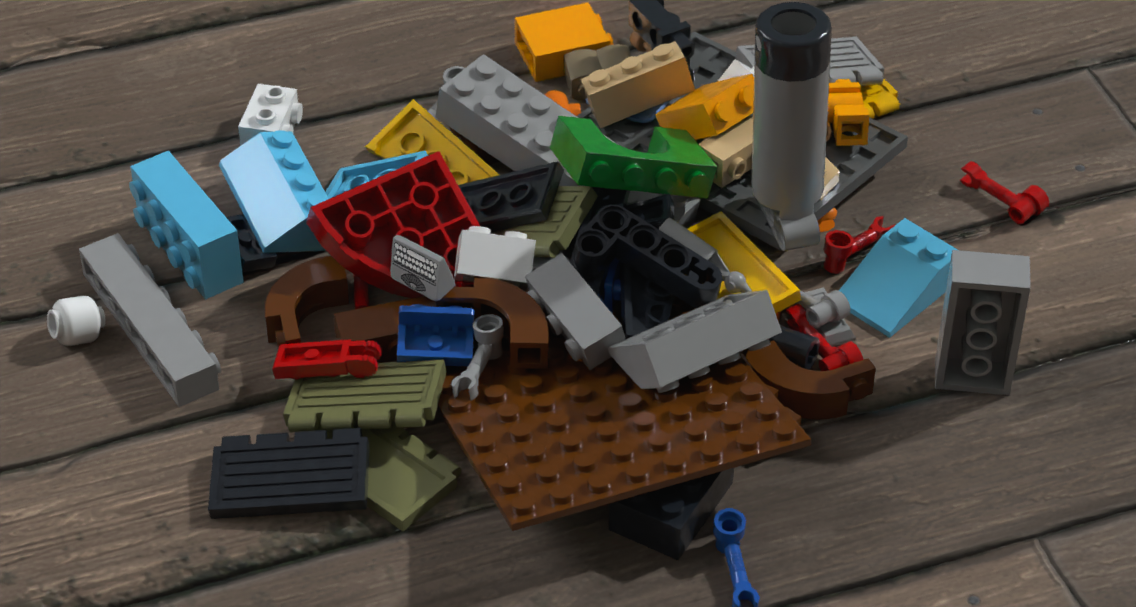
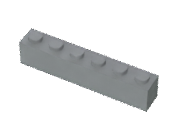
M117 233L79 248L83 275L178 407L218 391L217 374L221 373V367L217 357L213 352L208 354L200 334L196 330H190L180 308L175 309L172 306L167 290L163 286L158 287L148 265L143 266L140 263L135 247L132 244L127 245L120 234Z

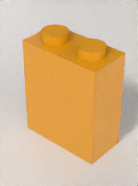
M589 2L515 17V44L535 82L565 76L564 55L571 51L579 49L596 51L602 47L614 45L611 34L606 33L603 29L600 15L594 13Z
M751 73L702 85L655 114V117L660 127L687 130L694 140L717 136L753 113L754 77Z

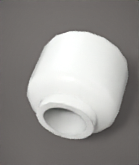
M89 296L63 298L57 300L53 305V309L48 311L47 326L51 337L57 339L62 345L72 346L92 343L98 338L100 329L105 326V314L102 307L97 306L95 301Z

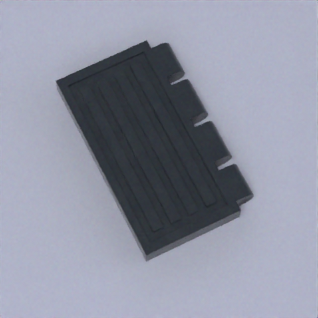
M361 428L333 429V439H328L327 430L295 432L294 441L289 440L288 432L257 434L256 444H251L250 435L222 437L221 446H214L208 503L210 518L220 519L367 509L368 437H362Z

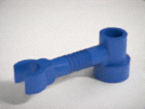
M726 508L720 510L715 515L713 533L716 537L715 546L720 552L725 554L733 584L732 607H740V600L742 599L749 600L753 607H758L759 594L748 581L740 550V540L745 534L746 519L740 511Z

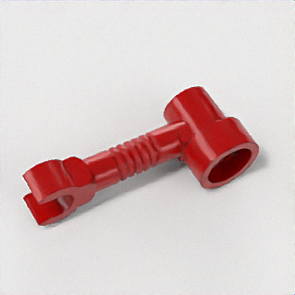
M969 161L961 168L967 174L960 181L967 187L982 189L1010 206L1008 214L1017 224H1023L1031 216L1039 215L1049 206L1048 195L1039 186L1030 185L1022 193L1015 194L989 178L987 173L975 162Z
M879 216L873 220V224L869 226L868 230L854 238L849 233L840 230L828 232L823 246V251L826 254L824 269L834 274L842 273L849 256L874 242L877 243L881 236L896 224L883 228L884 216Z
M800 304L786 309V312L791 316V319L786 321L790 329L819 338L820 347L818 354L823 358L819 360L821 371L837 369L864 360L861 351L852 341H848L838 347H832L818 330L809 324L806 318V311Z

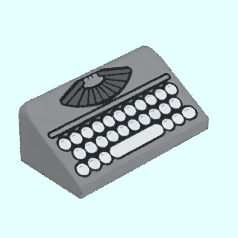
M396 235L393 237L390 270L392 279L433 301H439L456 286L444 257L402 236Z

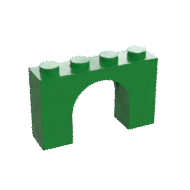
M558 115L550 144V149L575 183L580 186L708 199L718 167L687 130L655 127L648 151L643 153L622 147L610 141L591 119Z

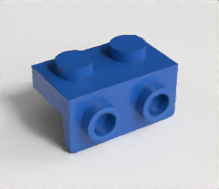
M422 304L399 306L397 362L444 360L445 366L468 367L473 358L474 309L461 306L429 307Z

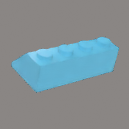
M292 131L259 132L220 160L219 167L263 253L325 250L307 225L306 220L310 207L329 198Z

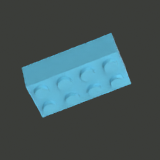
M166 151L130 166L133 181L129 182V187L137 206L133 209L135 219L141 228L146 227L154 244L158 248L162 247L167 252L172 266L181 269L190 288H196L206 300L242 284L243 274L237 229L169 151Z

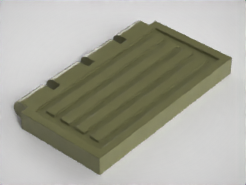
M559 186L547 220L490 234L505 236L507 231L527 234V239L536 240L534 257L555 258L560 250L567 249L598 195L590 186Z
M444 360L378 363L376 374L369 377L365 376L364 378H356L348 373L335 377L317 376L295 379L283 413L286 426H288L290 433L316 431L319 425H321L322 430L327 431L355 428L356 423H358L361 429L391 428L393 421L396 422L397 428L424 427L426 420H433L447 373Z
M394 421L391 428L361 429L362 437H368L369 442L367 507L401 531L406 530L457 488V478L460 476L462 468L442 454L436 455L435 449L416 436L409 435V432L404 428H397ZM327 431L328 439H333V431Z

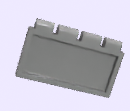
M857 37L831 39L829 83H834L837 79H850L851 82H859L860 86L883 83L884 67ZM755 45L737 46L735 58L751 69L754 66Z

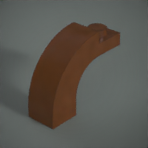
M331 255L315 258L295 266L282 275L270 289L265 302L268 343H277V349L281 344L301 343L298 327L311 313L324 308L349 304L345 268Z
M474 276V287H454L439 301H436V307L461 306L463 308L474 309V320L486 314L499 316L503 321L504 336L510 345V368L548 369L547 320L539 304L522 289L502 280Z
M774 340L770 341V345L755 351L745 349L740 353L764 384L779 390L778 400L780 403L803 419L820 420L847 415L848 402L860 400L873 394L876 367L869 358L829 371H812L792 363L783 354Z

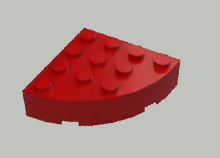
M440 151L310 207L306 220L307 225L321 246L342 267L368 284L391 294L408 298L424 295L392 279L390 270L393 237L396 235L402 236L444 257L454 278L459 235L462 230H469L470 226H480ZM455 280V287H474L473 282Z

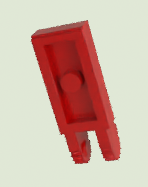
M351 339L281 344L278 348L272 371L275 379H300L317 376L335 377L348 373L356 378L369 377L376 374L378 369L377 359L379 360L381 357L382 348L374 340L351 341Z

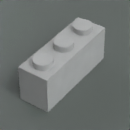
M563 253L525 276L529 291L526 293L543 310L551 332L556 337L561 334L566 340L564 344L571 357L575 361L581 359L589 370L611 358L607 347L626 340L622 325Z

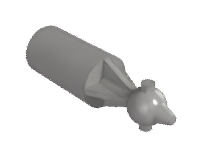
M670 217L661 225L660 231L715 264L720 269L722 281H724L725 287L729 292H752L742 273L737 271L730 272L717 249Z

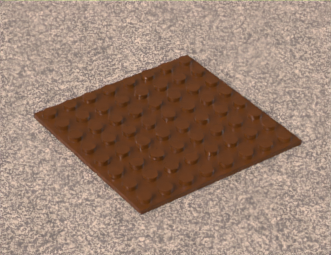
M675 296L669 320L696 308ZM621 310L613 312V316L622 325ZM548 329V369L510 368V345L507 339H502L503 355L497 359L488 360L478 379L477 397L470 400L469 389H464L454 398L452 380L463 371H466L467 367L446 366L447 373L437 406L439 413L512 531L811 446V438L741 355L739 359L727 364L719 365L716 362L709 365L710 372L692 379H689L687 375L678 379L680 384L678 387L658 393L656 388L641 389L612 357L589 370L581 359L575 361L571 357L564 344L566 340L553 337L550 329ZM473 348V357L478 348Z

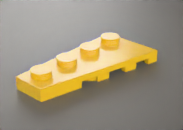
M414 99L365 146L370 153L382 159L426 151L428 155L440 151L458 185L499 175Z

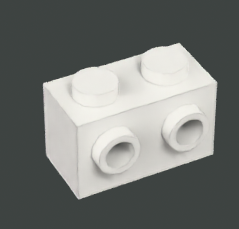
M257 84L238 126L240 146L259 132L282 130L286 132L292 131L293 133L295 123H300L303 112L302 104L298 103L297 89Z
M470 226L469 230H462L458 239L454 280L474 283V276L488 277L505 281L523 290L528 288L525 276L531 273L533 269L536 240L527 239V234L516 231H507L505 236L490 234L491 229L481 226Z

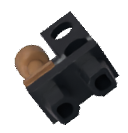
M629 0V25L634 29L630 36V43L640 52H649L658 45L676 41L686 59L692 81H694V70L690 67V58L695 53V43L691 41V26L686 21L680 23L678 15L668 12L664 8V0Z

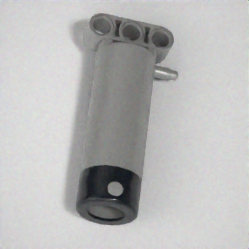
M783 2L770 6L760 13L755 23L751 185L753 195L758 200L782 251L814 246L820 243V230L814 214V204L820 200L824 191L832 27L830 18L823 10L811 4L801 2Z

